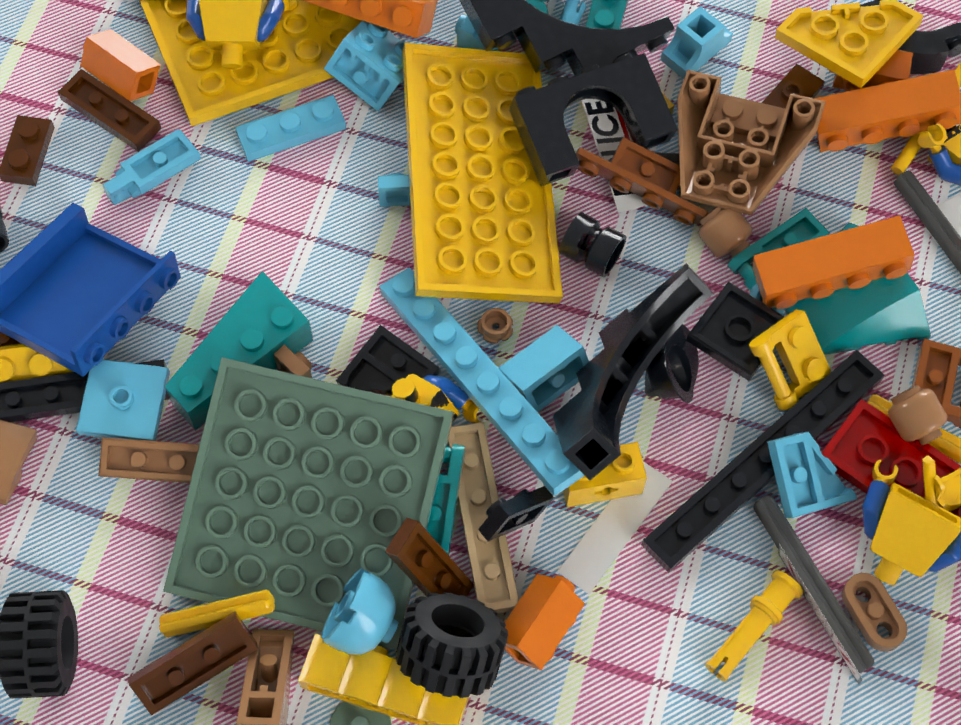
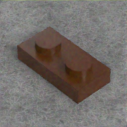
M17 115L0 166L1 181L36 186L55 128L52 120Z

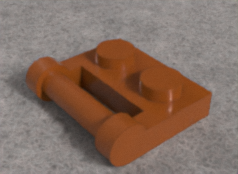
M924 339L920 344L912 387L919 385L921 390H933L948 416L947 421L961 428V401L960 406L951 405L958 365L961 366V348Z

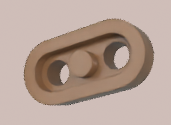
M869 573L853 575L842 589V600L866 642L872 648L883 652L896 649L905 640L907 635V624L877 577ZM857 591L865 593L868 602L859 601L855 593ZM878 626L885 627L888 630V638L881 637L878 634Z

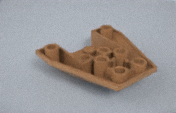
M687 70L677 97L681 198L723 209H731L735 212L752 216L816 135L826 101L791 93L785 109L721 94L722 77Z

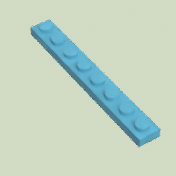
M410 267L379 286L381 295L553 496H556L585 476L563 454L559 437L441 302L436 297L415 296V277Z

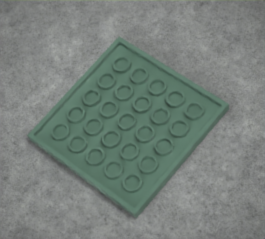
M222 357L163 592L212 603L267 589L274 596L275 610L270 614L262 615V617L323 631L335 602L340 604L347 593L343 591L345 585L354 573L361 568L379 577L388 584L394 593L396 611L393 619L399 622L398 627L387 644L381 641L378 646L397 650L414 583L385 551L406 518L419 521L427 530L455 412Z

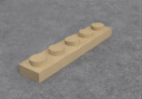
M484 422L454 426L450 429L448 446L451 448L453 444L465 446L458 501L476 599L484 603L486 607L492 608L498 614L510 612L519 600L506 534L487 541L478 530L488 518L486 515L487 509L499 500Z

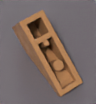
M253 629L252 636L257 642L258 650L248 656L236 725H287L294 630Z

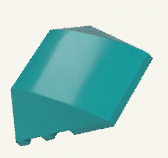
M848 222L841 231L858 227V225ZM908 273L895 279L882 277L871 280L868 285L859 289H849V287L838 289L830 296L822 299L809 297L798 300L795 305L785 308L787 314H790L795 309L805 311L824 355L859 350L862 346L879 343L892 345L896 344L899 340L912 338L924 340L931 337L920 289Z

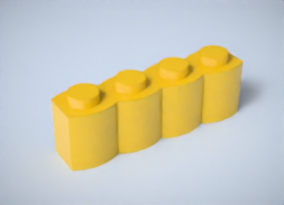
M314 635L298 679L301 688L413 724L461 725L469 697L460 698L454 695L446 697L437 692L431 693L426 691L423 686L415 685L410 681L411 677L404 676L400 671L401 666L397 664L396 659L387 656L388 650L377 645L375 649L362 655L348 654L322 642L324 639L321 638V635Z

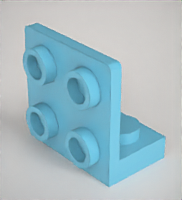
M362 21L342 40L324 67V70L379 112L404 79L402 50L407 42L398 39L387 28Z

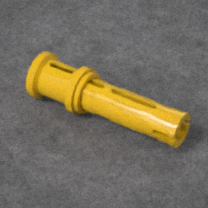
M775 570L772 573V581L760 596L755 595L750 600V612L713 657L705 663L706 668L713 674L718 666L725 662L716 675L721 681L726 682L730 674L763 635L769 625L775 626L780 624L783 620L782 613L794 598L799 599L804 594V590L799 583L785 572Z

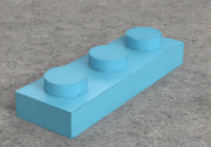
M330 95L237 126L235 129L246 159L250 162L345 130L346 122L334 95Z

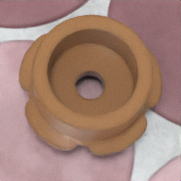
M491 308L479 319L477 329L480 334H483L485 341L495 344L500 340L506 341L512 336L513 328L511 326L513 325V320L505 310ZM497 324L499 328L493 329L492 326Z

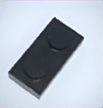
M543 486L530 492L524 489L507 501L501 498L487 509L486 515L488 518L478 530L487 541L535 522L555 497Z

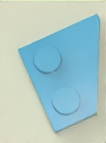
M801 432L767 442L786 518L799 517L857 500L856 493L852 488L844 486L835 474L837 468L829 458L822 455L820 446L809 432Z

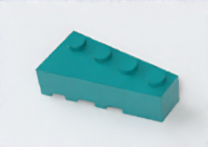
M262 271L165 385L172 405L196 431L206 422L222 357L275 370L277 366L273 354L284 344L295 354L313 341L310 322Z

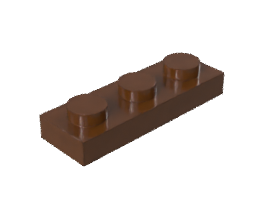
M82 69L58 91L59 97L63 102L138 152L162 129L159 120Z
M410 518L405 519L387 547L386 554L426 597L430 593L443 594V592L468 596L474 586L472 581L419 521Z
M235 611L128 677L129 686L152 716L258 650V645Z

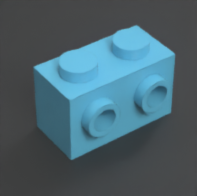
M556 325L501 365L499 369L531 406L539 412L579 382L576 373L589 360L584 347L561 327Z

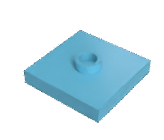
M102 360L98 365H95L89 371L76 428L77 433L94 437L156 441L166 394L165 385L168 383L170 375L168 367Z

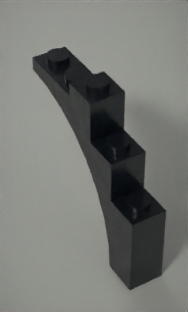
M459 0L486 51L495 47L498 50H503L514 44L518 39L536 73L544 69L552 72L563 66L567 61L573 74L577 76L584 69L592 65L599 64L600 67L613 64L612 62L625 54H632L634 57L646 49L652 53L668 43L667 38L675 29L669 17L643 26L623 29H599L564 22L538 10L525 0Z
M687 263L631 312L626 308L599 332L604 349L576 373L581 391L553 415L563 454L589 480H592L621 455L619 445L621 421L627 403L638 381L653 358L690 315L713 295L711 289Z

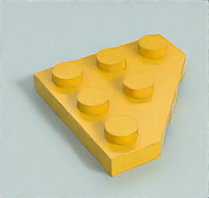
M880 0L879 5L860 7L859 2L831 5L830 10L812 11L811 7L796 8L776 29L775 39L862 89L921 25L923 15L897 0Z

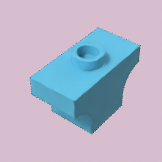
M700 6L677 25L675 35L670 44L662 51L660 60L684 79L687 70L697 71L731 42L733 33Z

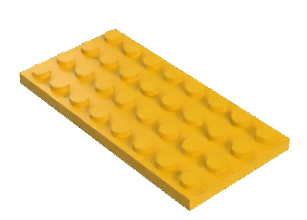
M405 43L402 56L415 296L559 304L563 298L552 183L540 186L509 111L517 92L534 86L536 89L542 88L541 71L537 73L534 71L524 53Z

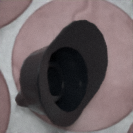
M683 324L669 338L646 369L645 393L648 397L658 396L664 400L680 398L685 403H690L693 399V389L699 367L697 347L686 341L690 331Z

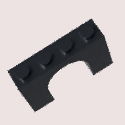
M645 53L634 57L632 54H625L612 62L613 64L600 67L599 64L592 65L584 69L580 75L572 78L563 75L551 80L548 86L539 89L531 86L516 93L509 111L540 186L574 175L580 164L564 126V110L579 100L597 99L613 106L622 116L632 141L646 149L671 140L678 129Z

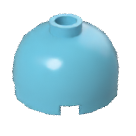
M360 568L345 585L343 591L347 593L340 604L335 602L321 634V638L324 639L322 642L339 651L355 655H362L372 651L381 641L387 644L395 634L399 623L393 619L396 611L394 593L388 584L374 574Z

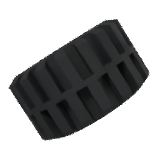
M64 590L9 594L0 613V680L6 694L11 699L65 696L73 682L78 657L77 620L69 595Z
M445 592L443 594L430 593L427 597L420 596L415 599L414 603H410L407 608L396 650V662L401 666L400 671L404 676L411 677L410 681L412 683L425 687V690L431 693L437 692L442 694V696L452 697L454 695L460 698L469 697L470 694L480 695L484 692V689L489 690L496 680L508 638V630L505 628L506 624L502 618L497 617L498 613L492 608H488L484 603L470 599L468 596Z

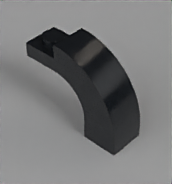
M880 0L861 4L860 7L879 5ZM961 22L933 31L916 30L898 50L913 53L910 74H929L941 71L947 56L955 57L961 54Z

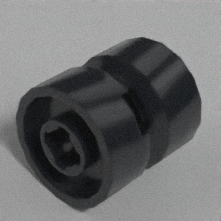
M580 212L569 225L561 241L559 253L576 263L584 260L587 269L602 277H606L620 257L627 237L609 226L601 229L598 220ZM591 237H594V240L590 245L589 250L586 249L588 243L591 240Z

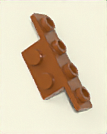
M625 137L621 139L611 162L581 147L576 152L580 163L577 168L579 171L591 177L599 175L610 181L609 185L622 193H629L630 191L642 197L641 201L651 208L661 209L662 207L674 213L673 217L683 224L693 225L694 223L699 225V220L709 213L675 195L680 185V165Z

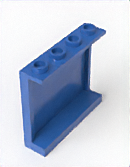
M72 203L0 269V332L84 377L95 365H98L103 360L105 354L119 340L126 337L129 330L152 310L154 304L168 290L175 287L181 278L175 253L169 251L162 259H159L89 224L84 208Z

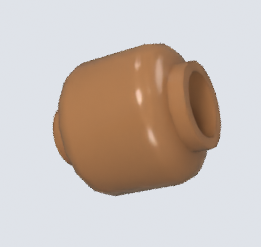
M715 207L707 216L699 220L702 226L698 231V235L714 256L723 257L730 254L733 258L750 246L747 239L751 236L753 228L742 213L731 209Z
M916 385L891 399L893 405L889 408L888 415L904 441L912 442L918 439L920 444L924 445L942 435L939 428L947 422L948 416L933 390H921L919 385Z

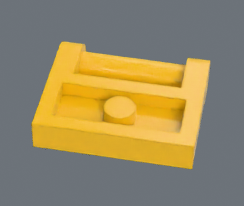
M795 309L749 343L753 356L759 357L775 392L774 401L779 410L792 408L799 401L800 397L813 389L832 372L805 311ZM775 347L790 377L791 383L789 385L773 353Z

